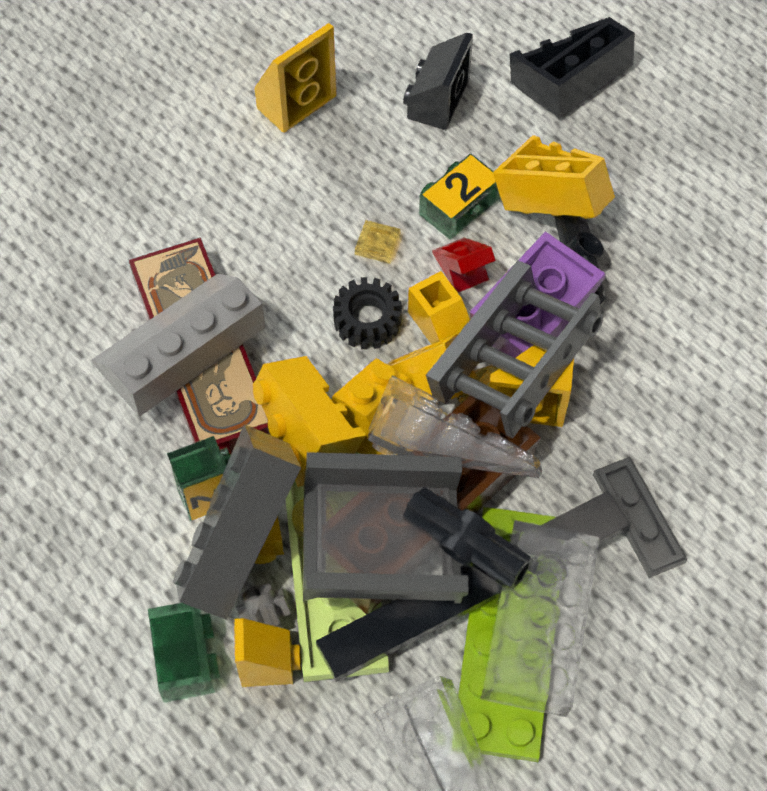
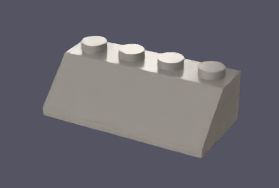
M216 274L93 358L92 363L140 417L265 329L263 304L239 278Z

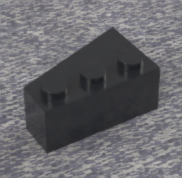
M611 17L572 30L570 31V37L554 43L550 39L540 42V48L524 54L520 50L509 53L511 83L522 93L560 118L634 65L635 33Z

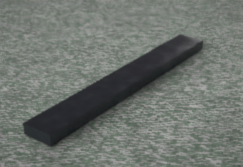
M609 491L509 541L533 559L526 576L514 589L629 529L630 523ZM462 565L460 566L461 576H468L469 592L467 596H463L461 603H454V601L396 599L316 640V646L335 682L510 592V590L504 588L474 566L468 568Z

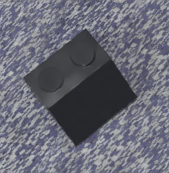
M466 32L432 46L426 60L421 59L419 61L415 74L416 81L414 85L409 84L403 98V104L407 105V119L447 130L470 80L473 34Z

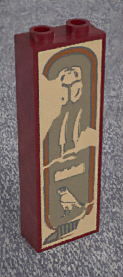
M201 237L128 260L148 320L215 276ZM243 344L175 392L202 467L209 464L212 466H222L228 463L244 424L271 435L268 429V419L262 405L255 401L253 395V384L256 376Z

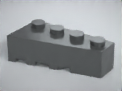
M243 425L220 483L213 493L204 521L198 525L191 544L193 547L187 561L182 560L176 570L173 584L177 587L179 602L227 620L301 469L288 442L248 425Z

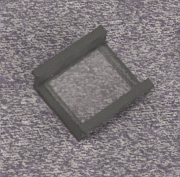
M307 452L303 513V602L314 598L450 600L454 601V603H461L463 596H467L469 591L468 576H461L460 563L447 555L438 546V542L406 522L403 518L408 502L423 487L444 498L457 508L456 490L462 474L461 457Z

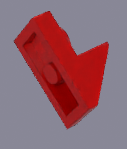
M465 237L432 250L434 257L457 293L488 281L489 277L485 265L496 261L491 246Z

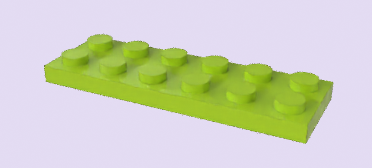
M483 507L482 518L495 529L497 535L508 542L556 518L555 516ZM559 566L469 613L452 750L538 763Z

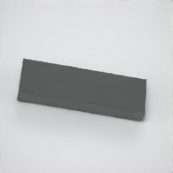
M627 457L594 470L593 476L602 493L609 491L630 523L629 529L624 533L648 578L685 564L687 558L632 459Z

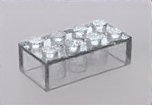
M514 520L509 542L530 555L533 562L524 579L512 592L503 586L500 587L480 695L481 700L567 717L573 708L600 537Z

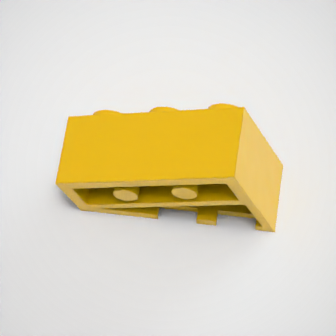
M532 135L492 172L506 211H519L523 214L544 213L551 214L552 216H581L584 219H590L600 215L603 209L615 198L603 157L575 148L569 153L562 150L560 143L553 141L549 146L542 144L540 137Z
M307 356L263 364L253 384L255 401L262 405L268 419V429L271 436L288 442L301 466L295 479L298 487L304 486L307 452L355 454L366 436L361 427L352 428L344 416L347 415L348 410L342 402L334 404L326 392L329 391L330 386Z

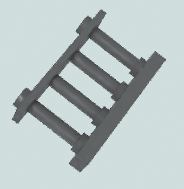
M517 260L426 374L433 398L447 404L455 393L462 391L500 410L505 433L513 438L522 426L525 427L530 423L538 404L588 338L595 336L600 330L603 323V315L601 313L599 295L591 293L583 305L577 308L537 290L531 266ZM531 304L569 323L560 335L555 337L516 319L515 316L523 306ZM510 333L546 350V353L537 365L533 367L492 346L501 334ZM485 361L524 381L513 396L510 397L469 377V375L478 363Z

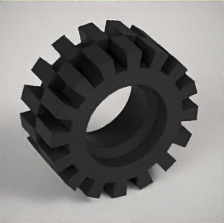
M361 277L360 285H357L355 280H351L348 282L349 290L342 286L339 289V296L335 295L333 306L334 327L336 331H339V337L343 341L348 338V345L355 347L357 342L361 343V349L368 350L369 343H373L374 349L381 348L382 340L386 345L390 343L392 335L397 336L402 320L401 300L399 301L398 292L396 290L392 292V285L387 282L381 287L380 279L374 278L373 284L367 283V277ZM371 304L381 310L382 316L377 321L366 323L356 320L353 312L361 305Z

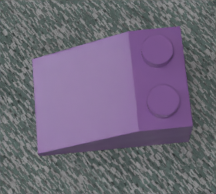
M546 231L519 259V261L531 266L537 290L577 308L583 305L591 293L596 292L606 277L603 271ZM505 275L470 311L471 318L481 307V305L485 302V300L489 297V295L493 292V290L497 287V285L501 282V280L505 277ZM531 304L523 306L515 316L516 319L555 337H558L569 323ZM510 333L501 334L493 344L495 349L514 358L533 346V344Z

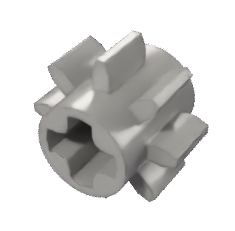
M266 583L246 590L241 596L244 604L236 606L239 618L283 628L286 624L283 616L291 614L282 588L273 592L271 585Z

